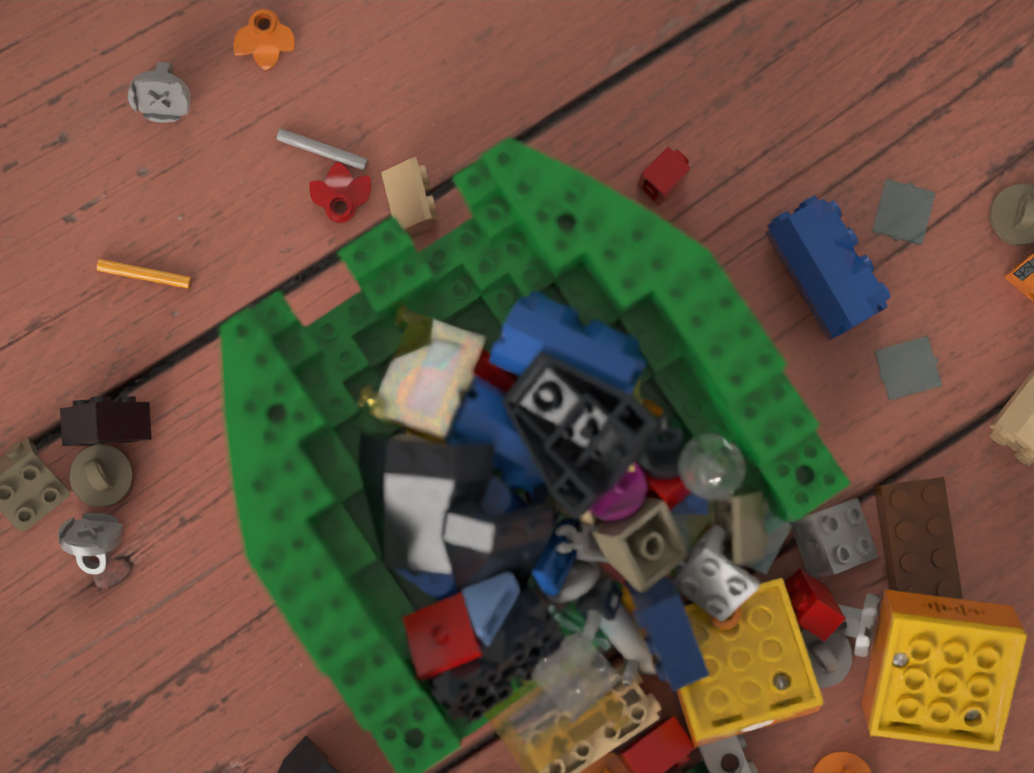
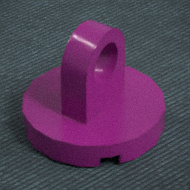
M635 462L634 471H628L614 489L589 509V511L601 519L610 521L626 519L636 513L643 504L647 491L645 475L639 465Z

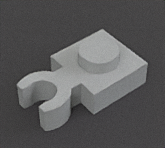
M581 524L577 527L576 531L575 528L565 525L556 530V534L564 535L568 540V544L561 543L556 546L557 552L568 553L574 549L577 550V559L608 563L593 534L601 526Z

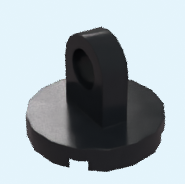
M659 418L654 440L638 458L636 463L644 472L649 473L648 476L652 478L673 479L682 476L687 472L688 467L693 464L696 456V441L691 431L680 424L676 418Z

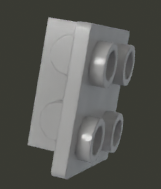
M857 498L803 516L797 521L789 522L806 571L815 579L838 574L878 557Z
M715 524L688 551L689 556L676 566L671 583L676 590L719 621H724L758 589L760 583L721 555L724 550V546L721 544L726 531Z

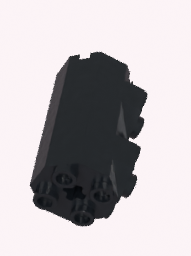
M527 583L519 588L521 590L490 645H484L478 636L482 656L424 679L430 685V690L436 699L443 705L453 720L456 717H468L470 721L481 719L486 712L511 696L513 692L511 687L513 678L521 677L525 682L532 681L542 671L565 657L567 649L564 645L567 637L547 611L548 609Z

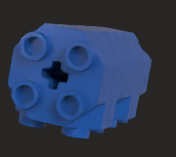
M816 195L800 203L799 207L794 210V214L790 215L789 211H786L772 219V222L767 225L769 230L765 234L826 338L830 341L886 309V301L891 296L883 282L878 283L872 273L875 271V268L867 255L859 257L855 253L853 246L859 243L857 236L850 227L846 228L840 218L842 217V212L838 204L834 200L827 202L824 198L818 200Z
M535 291L531 292L529 297H521L519 302L515 303L500 332L502 333L500 342H496L493 348L490 362L521 377L539 352L544 351L631 394L637 385L647 360L642 358L643 354L638 349L640 342L634 336L617 332L599 320H592L589 326H581L577 321L579 314L574 308L566 305L562 306L549 300L544 294Z
M474 375L471 378L472 385L466 382L451 403L446 415L452 419L449 425L443 422L440 429L442 439L447 444L456 445L460 441L494 443L493 469H499L504 474L501 480L513 489L521 487L530 492L529 495L532 497L534 487L545 485L546 483L502 403V400L508 393Z

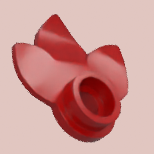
M336 162L331 167L325 182L313 180L309 184V193L312 201L324 208L327 217L338 224L350 221L355 215L356 207L364 204L371 192V179L368 175L360 176L353 180L348 169L340 162ZM340 203L346 205V211L341 214L335 212L336 205Z

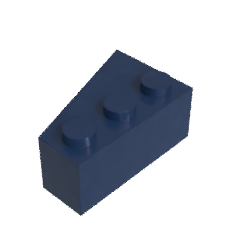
M663 576L644 593L639 592L625 580L627 589L636 609L632 610L639 628H644L647 634L643 637L650 655L655 654L658 662L653 663L660 681L667 680L671 689L675 691L710 676L680 596L668 576Z

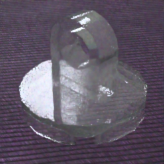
M703 434L693 438L682 450L678 461L679 474L685 486L695 495L706 500H721L731 496L740 486L745 475L744 459L738 448L734 444L724 441L723 437L714 434Z

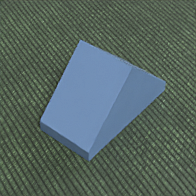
M507 572L462 589L473 627L482 643L487 646L492 642L521 591L513 575Z

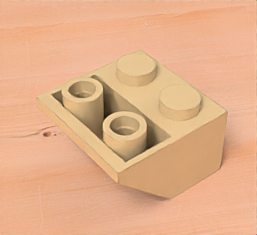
M414 157L381 172L391 214L396 216L406 233L411 235L434 229L432 220H436L438 217L433 196H426L425 190L430 189L425 165L418 166L417 158Z

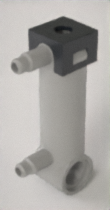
M613 579L597 580L594 586L579 596L575 607L586 621L583 636L588 640L593 639L598 627H600L623 656L625 670L622 683L624 686L630 687L636 678L637 672L639 675L657 674L653 663L658 662L655 654L650 655L643 637L647 634L642 628H639L634 617L621 602L623 592Z

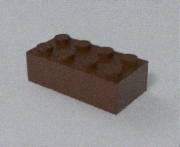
M944 477L875 486L874 491L889 590L963 599Z

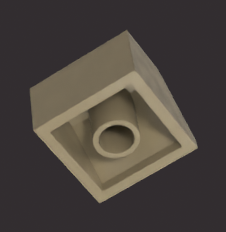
M755 487L716 489L717 525L726 531L721 544L724 546L721 555L734 564H742L764 557V547L768 546V532L764 528L763 515L767 514L768 503L762 490Z
M645 497L643 504L636 513L626 519L608 520L593 532L606 561L642 593L689 556L665 501L661 499Z

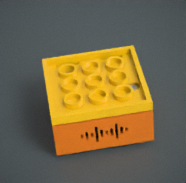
M783 578L760 584L758 589L740 605L741 616L739 621L729 630L715 628L710 623L707 612L697 604L683 606L710 675L676 690L694 748L818 712L824 704ZM733 612L724 621L731 620L734 616Z
M885 589L861 702L870 735L999 751L1027 637L1014 607Z

